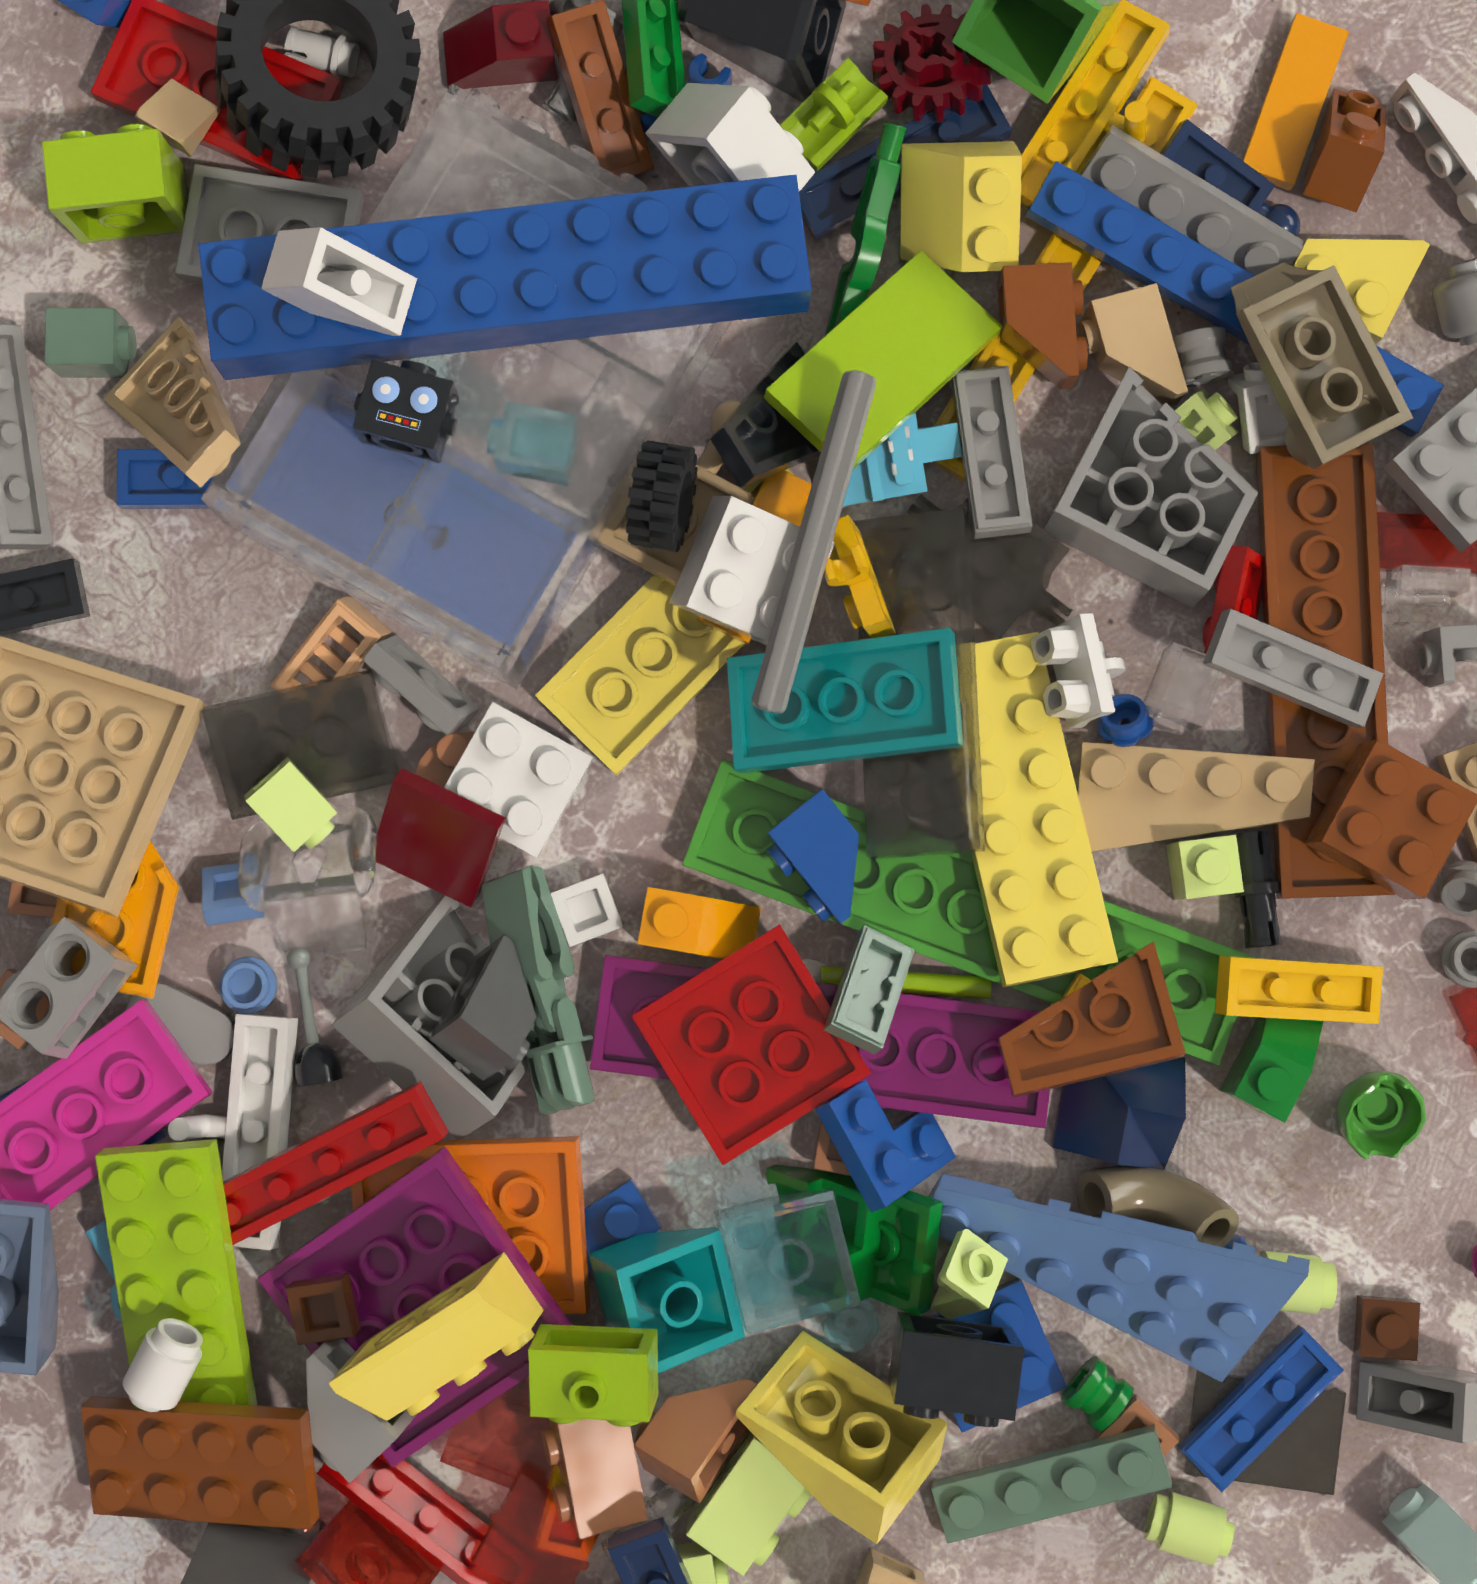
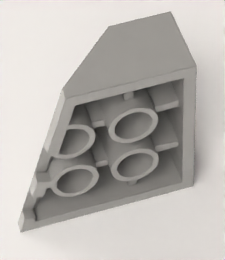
M1129 366L1083 451L1043 532L1194 608L1209 592L1258 492L1209 444L1203 445L1179 422L1181 416L1167 403L1162 405L1141 385L1144 380Z
M442 895L385 954L333 1022L332 1026L402 1090L421 1081L449 1133L459 1141L497 1116L528 1069V1064L525 1056L513 1069L507 1070L502 1068L482 1081L429 1040L473 957L486 948L478 933L470 936L456 914L455 910L460 907L459 903L452 898Z

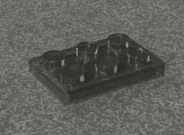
M372 669L204 707L201 711L232 820L257 814L245 801L244 795L286 757L296 765L325 798L392 784L394 777L399 772Z

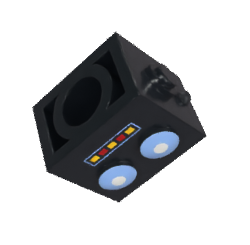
M371 360L363 391L361 394H357L354 404V411H357L352 428L359 441L364 444L441 463L446 442L449 436L453 437L457 426V419L454 418V413L459 403V395L454 381L437 377L435 369L419 362L404 360L401 363V367Z

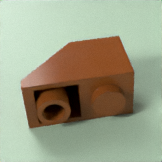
M1335 88L1333 89L1306 167L1303 195L1357 212L1384 154L1386 105L1380 104V101L1375 96L1362 90L1354 89L1347 93Z
M1072 262L1003 266L997 281L999 323L1003 326L1000 331V338L1059 389H1072L1079 377V371H1086L1088 360L1085 336L1077 337L1075 315H1082L1084 295L1081 280L1073 281Z

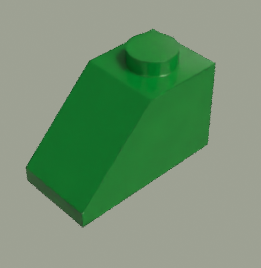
M1257 1017L1219 1091L1269 1118L1285 1123L1312 1073L1323 1021Z

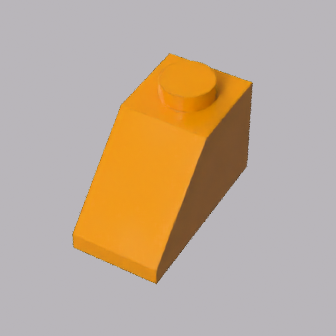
M647 887L637 944L724 959L756 939L761 907Z

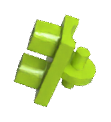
M847 58L780 127L790 132L799 140L804 149L802 155L814 171L817 172L887 103L888 96L867 80L858 67Z

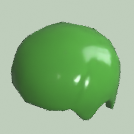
M1366 1072L1345 1086L1337 1102L1338 1128L1349 1146L1366 1160L1371 1155L1396 1158L1406 1145L1411 1144L1418 1138L1426 1121L1424 1097L1406 1077L1394 1072Z

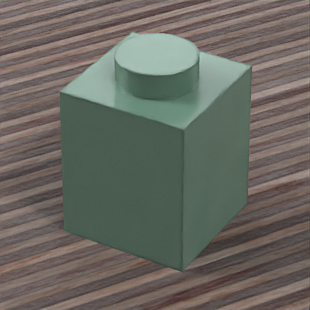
M46 308L45 365L61 378H122L128 372V360H134L136 357V334L133 326H129L127 320L115 308Z

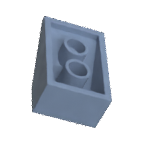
M0 1199V1372L36 1376L56 1348L59 1289L49 1204Z

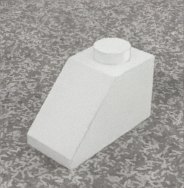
M321 227L278 231L261 289L310 314L391 336H400L417 278Z

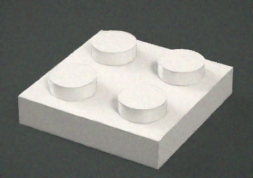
M492 702L444 788L506 817L500 838L539 858L594 758Z

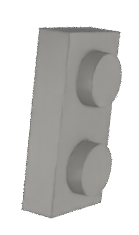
M397 635L376 642L362 659L374 670L373 675L377 682L388 691L404 696L417 708L416 714L418 718L433 730L443 731L446 735H449L467 726L480 710L479 707Z

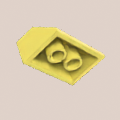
M503 1252L366 1340L330 1380L329 1385L339 1396L386 1421L405 1409L410 1416H414L431 1405L440 1396L437 1391L438 1388L451 1380H454L457 1386H461L487 1367L484 1359L501 1349L504 1355L508 1356L527 1344L535 1336L532 1327L544 1310L505 1252Z

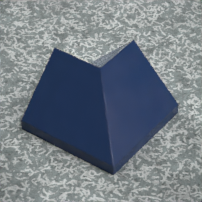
M1185 1057L1062 1086L1051 1147L1118 1165L1165 1170L1186 1119Z

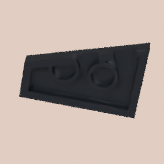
M798 342L793 344L778 359L710 438L722 457L726 468L732 473L741 488L809 461L821 454L812 443L764 399L766 389L805 355Z

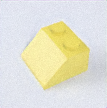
M1014 141L902 144L900 169V259L909 261L918 252L923 251L940 268L959 272L1001 271L1003 266H1017L1019 264L1022 154Z

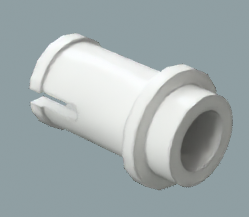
M293 26L287 34L284 49L293 50L292 53L286 51L284 55L322 71L329 72L331 75L341 78V80L344 76L352 78L358 67L360 57L359 45L351 43L350 37L342 34L335 39L304 31Z

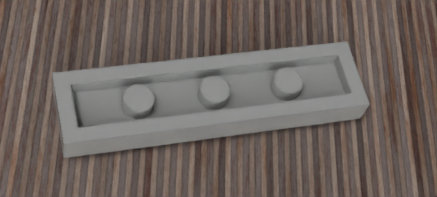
M1111 125L1081 171L1083 177L1255 276L1283 262L1291 265L1303 249V240L1114 125Z
M0 324V549L42 550L53 545L22 326Z

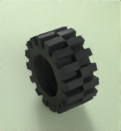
M646 440L641 445V451L638 452L636 457L637 467H633L631 475L633 483L632 487H629L628 492L630 504L626 508V517L629 518L626 524L627 539L631 545L678 552L680 546L684 544L685 533H688L690 526L689 516L692 515L694 507L692 500L693 496L696 495L697 486L694 485L698 472V467H695L697 454H695V448Z

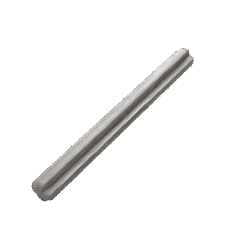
M846 371L842 375L753 693L752 705L769 713H783L787 707L876 388V379L862 371Z

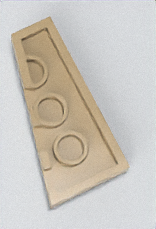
M179 316L103 398L105 402L200 488L211 477L217 476L227 467L232 453L241 445L196 335Z
M1082 742L1078 798L1091 851L1094 853L1115 848H1126L1159 841L1310 818L1315 759L1143 746L1118 747L1114 744Z

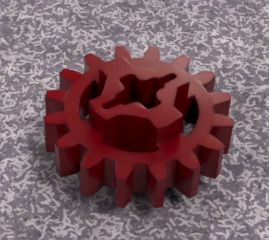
M923 4L921 16L913 18L906 10L901 12V26L899 28L887 23L884 25V41H874V60L871 63L873 81L878 83V88L888 96V99L892 98L893 112L899 114L907 107L913 108L914 121L920 122L926 111H932L936 121L943 122L944 110L952 108L961 116L965 114L966 98L975 102H980L983 99L982 85H990L992 83V68L968 52L966 54L970 61L967 66L963 63L962 52L965 50L952 43L967 12L956 19L952 17V5L946 4L940 14H932L930 6ZM898 60L903 62L904 73L902 75L896 69Z

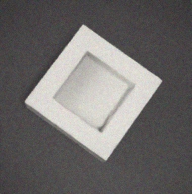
M603 873L551 893L569 947L624 927Z

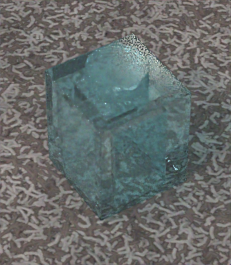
M506 401L502 419L493 418L491 421L487 439V453L495 454L494 461L498 472L501 474L568 486L580 430L577 415Z

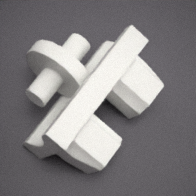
M1093 613L1078 614L1064 623L1032 637L1031 646L1035 661L1040 665L1053 664L1057 681L1045 687L1043 694L1046 714L1048 716L1065 718L1067 729H1075L1086 726L1088 722L1115 712L1112 699L1115 694L1111 678L1123 674L1126 668L1122 658H1106L1103 642L1099 641Z

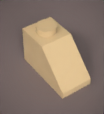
M1157 283L1090 302L1083 314L1084 320L1079 322L1080 336H1085L1087 353H1094L1098 369L1122 381L1130 366L1144 380L1141 385L1162 405L1165 403L1169 406L1178 404L1188 392Z

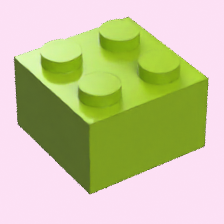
M129 124L118 128L117 133L95 135L88 131H69L61 134L59 140L42 141L49 210L81 244L183 232L188 204L185 166L158 128L152 129L150 126L143 124Z

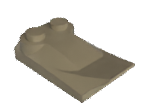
M1283 262L1231 287L1236 305V315L1288 422L1285 429V443L1288 452L1294 460L1304 466H1310L1314 470L1413 418L1334 265L1325 270H1307Z

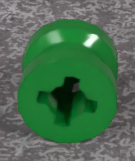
M1094 1356L1086 1361L1070 1379L1067 1388L1062 1393L1061 1401L1070 1409H1080L1087 1415V1423L1097 1432H1100L1109 1427L1128 1404L1134 1388L1123 1378L1114 1379L1108 1373L1107 1365L1100 1358Z

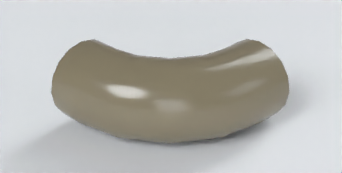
M1127 1165L1103 1167L1084 1172L1080 1175L1077 1182L1076 1194L1078 1205L1084 1215L1101 1218L1102 1211L1186 1230L1194 1232L1199 1242L1219 1247H1225L1233 1238L1238 1228V1214L1224 1200L1199 1183L1166 1170Z

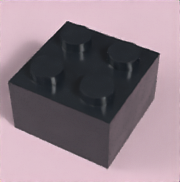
M897 1311L888 1378L894 1404L904 1405L903 1413L926 1419L939 1418V1411L963 1414L964 1422L982 1427H998L999 1419L1015 1421L1024 1346L1012 1327L927 1315L916 1316Z

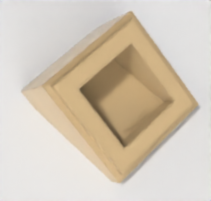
M171 78L139 108L135 118L140 124L150 126L152 129L158 128L168 144L191 157L221 110L218 106Z

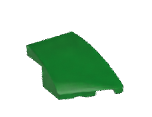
M773 1165L767 1167L768 1184H776L785 1219L779 1223L783 1241L791 1254L790 1266L798 1292L843 1310L868 1298H873L916 1316L930 1310L943 1201L908 1191L887 1207L871 1213L851 1176L794 1166Z

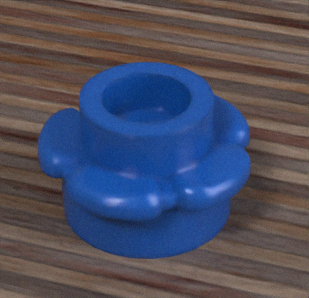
M1120 694L1112 697L1115 712L1102 716L1101 720L1097 722V730L1101 738L1106 741L1112 740V743L1118 747H1129L1135 745L1142 738L1148 737L1153 730L1154 721L1149 716V708L1139 697L1131 694Z

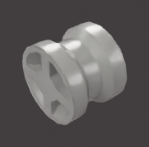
M1206 327L1173 337L1187 387L1217 382L1234 374L1232 361L1226 358L1223 346L1228 341L1224 327Z

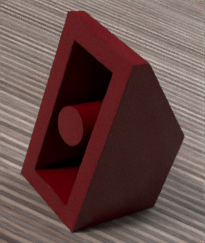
M549 0L492 5L444 31L443 42L448 89L459 90L556 81L558 78L557 55L545 18L552 16Z

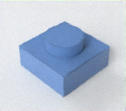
M259 860L202 868V913L207 926L264 917V878Z

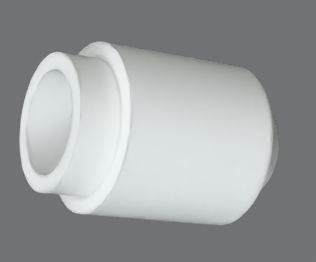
M166 1318L162 1319L157 1327L148 1330L123 1379V1387L129 1395L130 1401L136 1407L148 1412H158L160 1410L172 1409L178 1404L202 1357L200 1346L203 1338L196 1328L182 1320Z

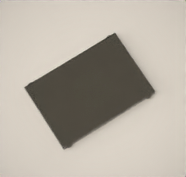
M1197 1370L1189 1434L1246 1377L1228 1374L1224 1381L1220 1382ZM1335 1387L1331 1389L1326 1388L1234 1481L1314 1492L1322 1496L1327 1494L1334 1495L1346 1392ZM1186 1456L1184 1473L1195 1478L1199 1476L1206 1477Z

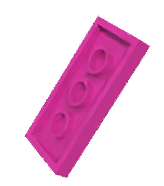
M147 999L140 1000L76 1046L67 1059H58L0 1101V1199L48 1203L51 1211L98 1177L95 1155L103 1148L142 1145L167 1127L172 1120L181 1117L213 1093Z

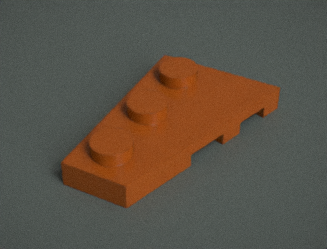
M1154 941L1114 968L1108 969L1095 977L1090 983L1066 998L1055 1002L999 1037L997 1041L1012 1098L1182 1058L1186 1054Z

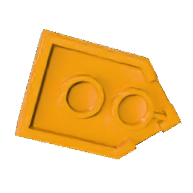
M150 841L118 918L57 898L51 926L59 923L63 917L90 926L138 964L137 968L118 992L154 999L179 884ZM84 948L80 949L73 957L72 971L74 975L79 973L86 963Z

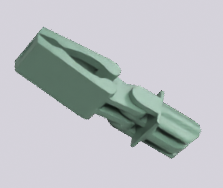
M530 865L507 875L491 879L481 884L490 945L504 934L514 942L533 1004L536 1019L526 1037V1040L530 1042V1047L525 1056L538 1109L541 1114L550 1115L560 1110H568L576 1106L590 1104L595 1100L582 1042L593 1039V1036H583L576 1007L566 995L564 978L574 974L573 958L543 869Z

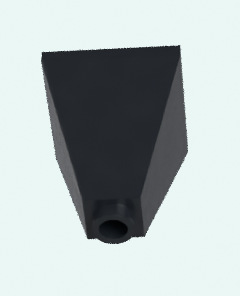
M681 0L679 20L681 25L688 27L695 41L803 103L826 79L844 15L846 1Z

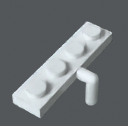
M236 1014L227 1116L201 1114L179 1117L172 1120L168 1126V1133L175 1141L202 1137L225 1139L222 1167L223 1181L287 1149L298 1018ZM281 1221L234 1244L233 1247L261 1250L279 1248Z

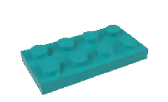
M950 628L803 647L786 710L779 714L769 713L752 705V697L765 653L727 658L733 768L739 773L964 747L955 632Z

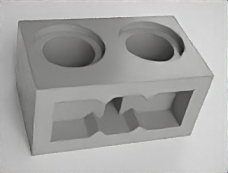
M63 917L59 923L53 924L41 935L36 944L37 952L24 969L14 973L0 990V1020L41 1054L67 1059L137 968L138 964L87 924ZM84 948L86 963L83 969L74 975L72 971L73 957L80 949ZM47 995L50 1003L49 1011L46 1017L39 1022L36 1017V1007L41 998Z

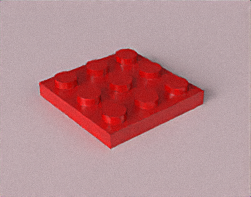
M780 924L632 1015L633 1020L722 1165H725L871 1074L853 1044L823 1030L831 1007Z

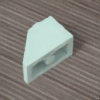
M1424 1483L1417 1489L1410 1488L1399 1494L1389 1507L1390 1514L1381 1521L1386 1528L1439 1584H1477V1533L1438 1494Z

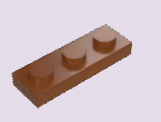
M604 0L545 17L597 186H604L654 169L637 108L630 106L628 78Z

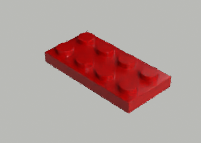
M132 0L90 91L91 95L96 101L135 117L139 108L172 78L219 107L216 96L217 80H215L217 26L156 0ZM264 46L262 50L264 62L272 76L285 89L302 98L314 101H334L339 99L344 88L341 78ZM227 108L220 109V113L200 142L202 146L273 176L299 181L303 179L301 176L303 163L290 160L287 171L284 172L271 166L273 151L265 148L257 158L245 148L247 129L236 136L233 134L226 123Z

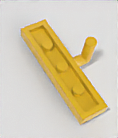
M1126 0L1119 2L1022 153V204L1030 207L1049 170L1056 161L1080 174L1111 125L1116 126L1140 142H1144L1147 127V106L1143 102L1133 101L1126 106L1124 116L1119 114V112L1169 36V23Z

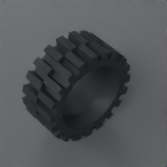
M226 0V13L220 12L217 24L215 80H217L216 96L220 109L227 108L226 123L233 134L236 136L247 129L245 148L257 158L265 148L273 151L271 166L286 172L290 160L303 163L302 177L317 178L319 165H330L332 178L348 175L350 160L354 158L361 170L373 165L378 147L387 154L396 144L398 131L404 132L410 116L420 71L418 64L421 49L419 38L412 39L415 22L409 10L397 14L399 0ZM305 20L326 22L344 29L358 40L370 59L373 74L360 90L346 98L334 101L309 100L293 94L277 82L264 62L262 50L274 33L289 24Z

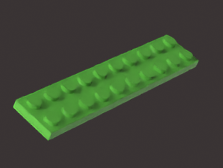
M722 758L682 865L816 915L802 897L810 889L796 871L786 877L768 855L766 849L774 844L767 836V833L817 793L758 771L739 773L734 770L733 762ZM831 799L859 834L851 915L840 925L856 931L864 925L914 949L915 953L1001 984L971 851ZM1104 901L1118 958L1117 963L1008 986L1011 989L1054 1004L1060 1001L1077 973H1081L1092 980L1108 969H1112L1130 958L1137 951L1154 941L1186 1054L1219 1066L1237 1016L1215 1013L1219 955L1253 956ZM832 916L827 919L837 923Z

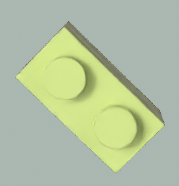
M750 1431L701 1503L697 1505L688 1518L686 1535L744 1576L753 1562L758 1566H762L779 1541V1536L774 1532L787 1514L795 1518L802 1511L811 1494Z

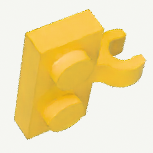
M849 515L843 516L838 520L833 538L835 545L830 557H828L824 571L827 584L829 586H849L851 594L844 596L843 601L855 629L863 626L871 638L896 634L861 533Z

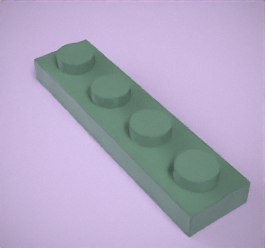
M1155 1424L934 1480L931 1484V1491L947 1544L1172 1488L1171 1476Z

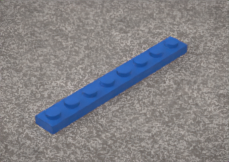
M1057 161L1053 164L1025 214L1026 217L1142 284L1148 286L1157 283L1160 294L1210 323L1224 327L1226 332L1250 345L1236 315V305L1231 287L1255 275ZM1376 346L1413 416L1411 420L1397 426L1395 429L1409 437L1419 434L1444 384Z

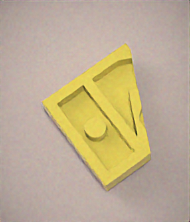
M1307 239L1303 243V249L1294 260L1292 266L1307 270H1325L1334 265L1374 343L1377 344L1384 337L1430 244L1424 240Z

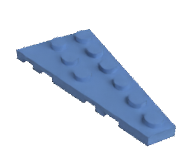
M942 1173L928 1197L943 1201L939 1230L940 1238L952 1243L958 1231L970 1230L1008 1258L1004 1271L1220 1382L1224 1381L1308 1277L1310 1263L1308 1259L1288 1255L1287 1263L1255 1255L1256 1247L1233 1242L1232 1249L1199 1242L1194 1232L1102 1211L1101 1218L1070 1211L1071 1203L1050 1198L1048 1206L1017 1199L1011 1189Z

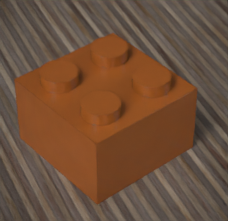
M1375 739L1358 745L1304 844L1404 900L1425 899L1477 804V794L1383 741Z

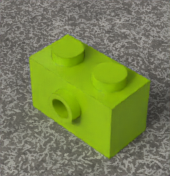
M540 1324L528 1349L530 1417H546L552 1422L559 1424H570L581 1419L607 1420L610 1424L620 1427L633 1426L640 1422H650L659 1396L657 1329Z

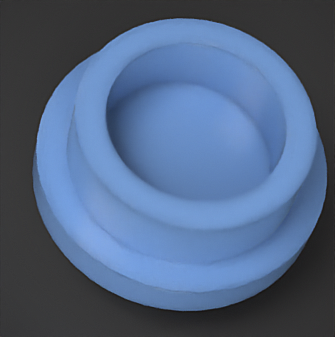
M242 957L232 961L222 972L219 981L220 995L225 1004L232 1010L242 1014H253L267 1008L274 1000L278 988L277 977L272 967L264 960L256 957Z

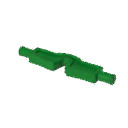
M883 122L876 156L869 161L862 192L851 226L850 234L856 241L854 254L851 260L841 267L825 336L867 299L875 279L883 252L887 219L901 169V164L897 163L904 134L907 130L903 126Z

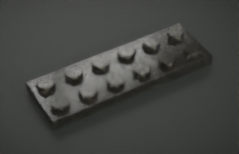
M964 508L853 521L861 533L896 634L893 635L950 628L955 632L964 747L863 759L867 857L871 859L985 851L969 513ZM863 626L858 628V640L871 638Z

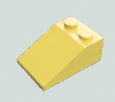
M805 1331L799 1334L736 1410V1417L829 1513L875 1544H878L939 1462L948 1425L941 1418L926 1419L903 1413L904 1405L894 1404L888 1384Z

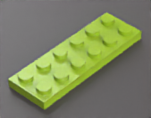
M217 1139L103 1148L95 1155L129 1367L148 1330L157 1327L162 1319L173 1318L182 1320L199 1331L203 1342L200 1346L202 1357L179 1401L257 1406Z

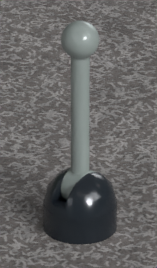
M295 947L288 953L287 961L295 969L308 1043L295 1058L294 1071L297 1087L339 1080L343 1078L336 1051L326 1044L319 1043L306 969L310 962V954L305 948Z

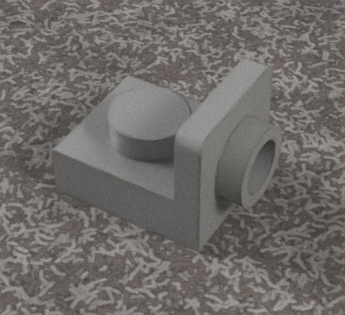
M1477 624L1442 626L1423 632V642H1420L1417 648V664L1420 674L1426 675L1428 688L1442 687L1455 683L1453 653H1455L1456 663L1477 662Z

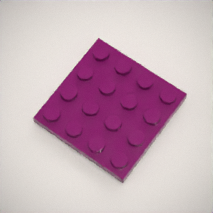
M443 1147L265 1271L258 1278L261 1285L294 1329L285 1288L297 1280L349 1273L360 1330L354 1337L343 1339L356 1352L366 1340L505 1252L544 1310L532 1327L534 1334H536L540 1324L572 1325L446 1147ZM534 1337L519 1350L508 1356H505L500 1349L484 1359L487 1367L465 1384L457 1386L455 1381L451 1380L438 1388L437 1391L440 1396L427 1408L417 1413L400 1436L382 1452L391 1467H394L529 1376L528 1349ZM325 1341L304 1345L312 1355Z

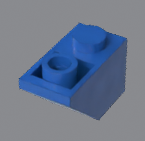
M822 789L767 833V836L774 844L766 849V852L786 877L794 871L799 874L810 888L802 897L823 922L832 916L838 924H842L851 915L859 834Z

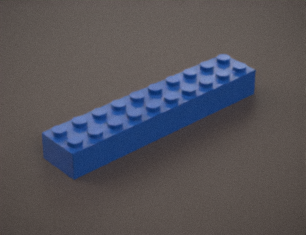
M797 174L325 229L417 278L400 336H391L310 314L262 290L261 287L277 234L198 243L211 362L225 380L369 364L371 360L386 362L803 313L809 311L812 293Z

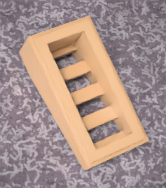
M350 596L339 598L271 683V686L312 721H316L366 664L362 659L373 645L386 639L390 635L391 630ZM344 620L365 637L362 642L341 626ZM329 637H332L351 653L347 661L325 643ZM317 655L337 672L336 675L330 678L310 659ZM300 671L323 690L318 697L295 679V676Z

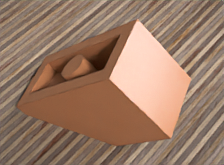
M743 1379L668 1397L658 1412L652 1413L650 1422H642L637 1431L634 1447L643 1469L700 1504L750 1431L736 1417V1410L757 1384L749 1379Z

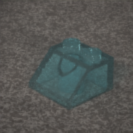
M833 1189L771 1196L714 1211L717 1227L720 1229L742 1324L748 1335L861 1305Z

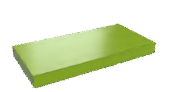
M920 251L766 389L764 399L821 452L842 375L846 371L857 370L873 376L876 379V388L855 459L854 470L999 335L1003 326L923 251Z

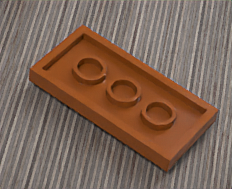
M91 1396L81 1406L93 1514L310 1530L319 1519L309 1409L179 1401L172 1409L148 1412L136 1407L129 1398Z

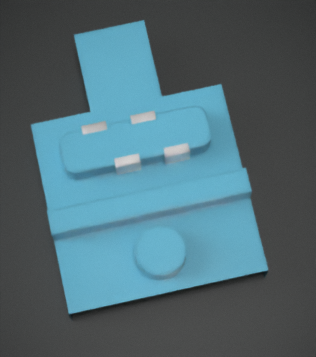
M915 412L852 470L843 506L927 492L923 463L962 457L958 424L950 423L918 428Z

